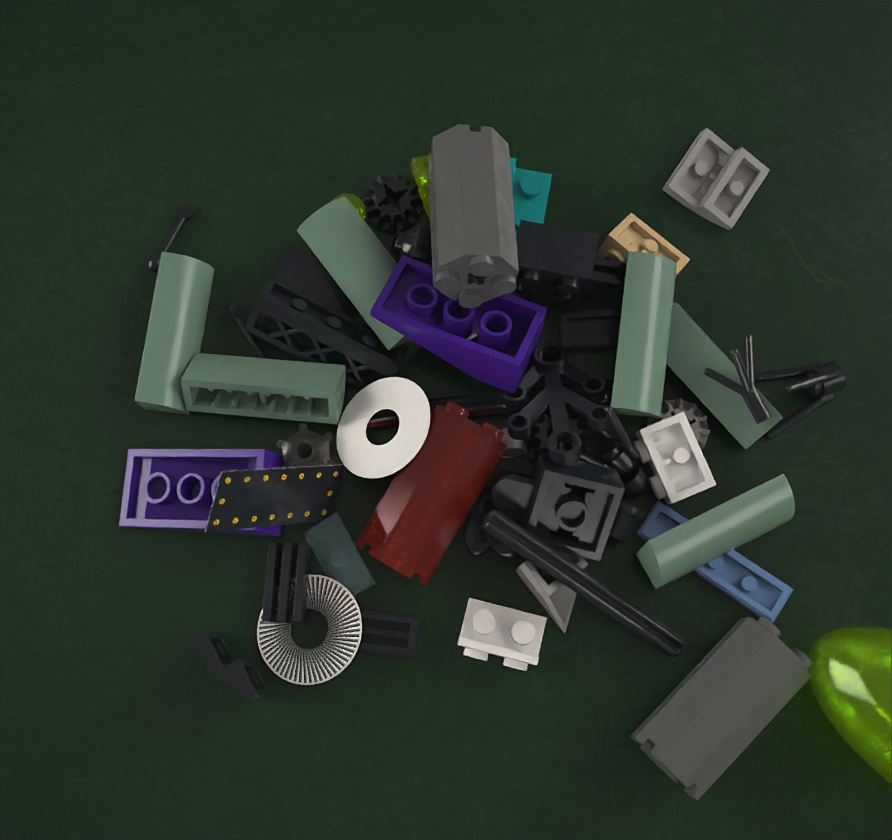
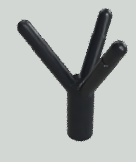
M746 334L744 337L745 366L737 349H732L730 352L742 386L710 368H706L704 374L740 394L756 423L759 424L772 416L755 387L753 338L751 334Z

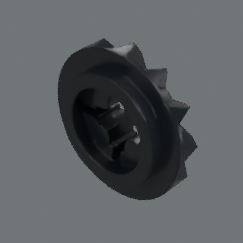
M393 171L390 175H378L371 185H367L363 203L365 213L374 225L384 230L398 231L411 226L419 218L423 208V197L419 185H416L409 175H397ZM387 190L389 193L392 192L395 197L403 196L399 199L401 212L394 208L392 204L383 205L387 202Z

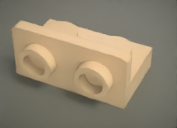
M630 213L608 234L596 253V258L626 264L628 251L664 256L676 262V276L690 260L633 213Z

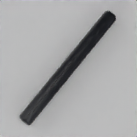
M491 510L482 522L483 530L666 655L675 657L679 654L680 649L684 645V640L681 636L498 510Z

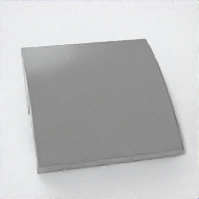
M706 128L699 133L662 190L705 219L730 230L770 169L743 147L737 150L732 149Z

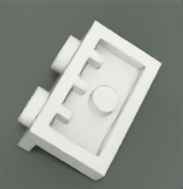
M684 411L645 427L636 433L638 440L633 442V444L640 453L639 459L642 464L648 462L654 476L649 478V481L658 500L664 498L667 505L673 504L716 485Z
M469 598L458 646L465 647L463 654L465 656L487 661L488 655L493 654L504 657V666L527 671L528 664H538V654L547 617Z

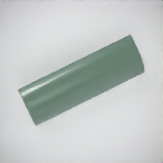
M345 196L335 199L318 209L297 229L298 233L388 350L409 341V338L370 315L371 308L394 271L397 262Z
M628 251L611 407L615 414L661 418L677 270L676 262L664 256Z
M161 252L134 399L143 409L186 415L190 413V411H186L181 378L195 353H200L214 275V268L201 260L181 254Z
M674 302L666 364L745 449L749 448L779 422L783 416L757 389L772 416L757 424L740 394L704 374V370L710 368L742 386L734 363L680 305Z
M195 353L181 378L186 411L338 424L345 396L346 365Z
M783 473L647 541L636 553V556L655 589L789 522L795 513V501L789 482Z

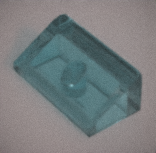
M338 513L329 516L304 533L326 576L341 583L349 590L353 597L376 585Z

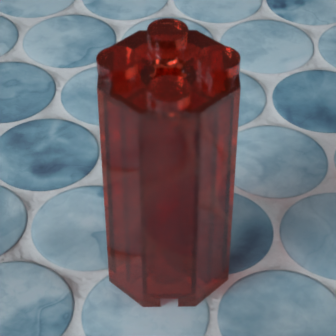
M448 401L445 407L437 404L431 414L428 434L421 449L406 466L396 473L354 544L360 549H363L365 543L371 545L372 548L368 553L369 555L410 579L417 572L421 575L417 582L424 587L427 585L507 447L501 441L505 435L503 431L487 422H483L481 426L467 419L470 413L451 401Z

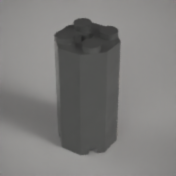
M458 124L433 137L431 153L429 152L428 155L433 286L451 300H459V304L462 307L475 308L480 306L482 302L503 294L512 293L517 287L516 278L519 273L509 144L492 127L481 126V132L470 131V125Z
M750 617L741 618L630 736L635 742L642 744L640 748L670 779L675 783L679 780L686 787L684 791L696 800L709 789L811 678L807 671L812 665L811 660L798 648L793 646L789 649L778 638L781 635L779 629L765 617H761L758 621Z

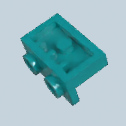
M510 157L517 239L521 220L544 223L552 174L516 168L517 158Z

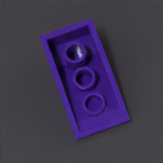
M402 255L371 308L370 315L476 380L514 394L541 337L547 308L510 294H503L482 302L480 306L475 308L462 307L459 304V300H451L433 286L431 265Z
M128 449L119 526L205 532L221 471L287 468L288 458L266 449ZM281 525L206 533L280 536Z

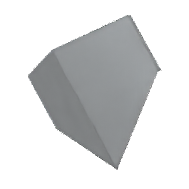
M559 552L582 569L589 565L583 557ZM529 560L525 561L518 567L516 573L565 634L577 593Z

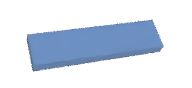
M658 500L635 535L647 542L689 520ZM735 550L691 571L759 617H765L772 623L794 590Z

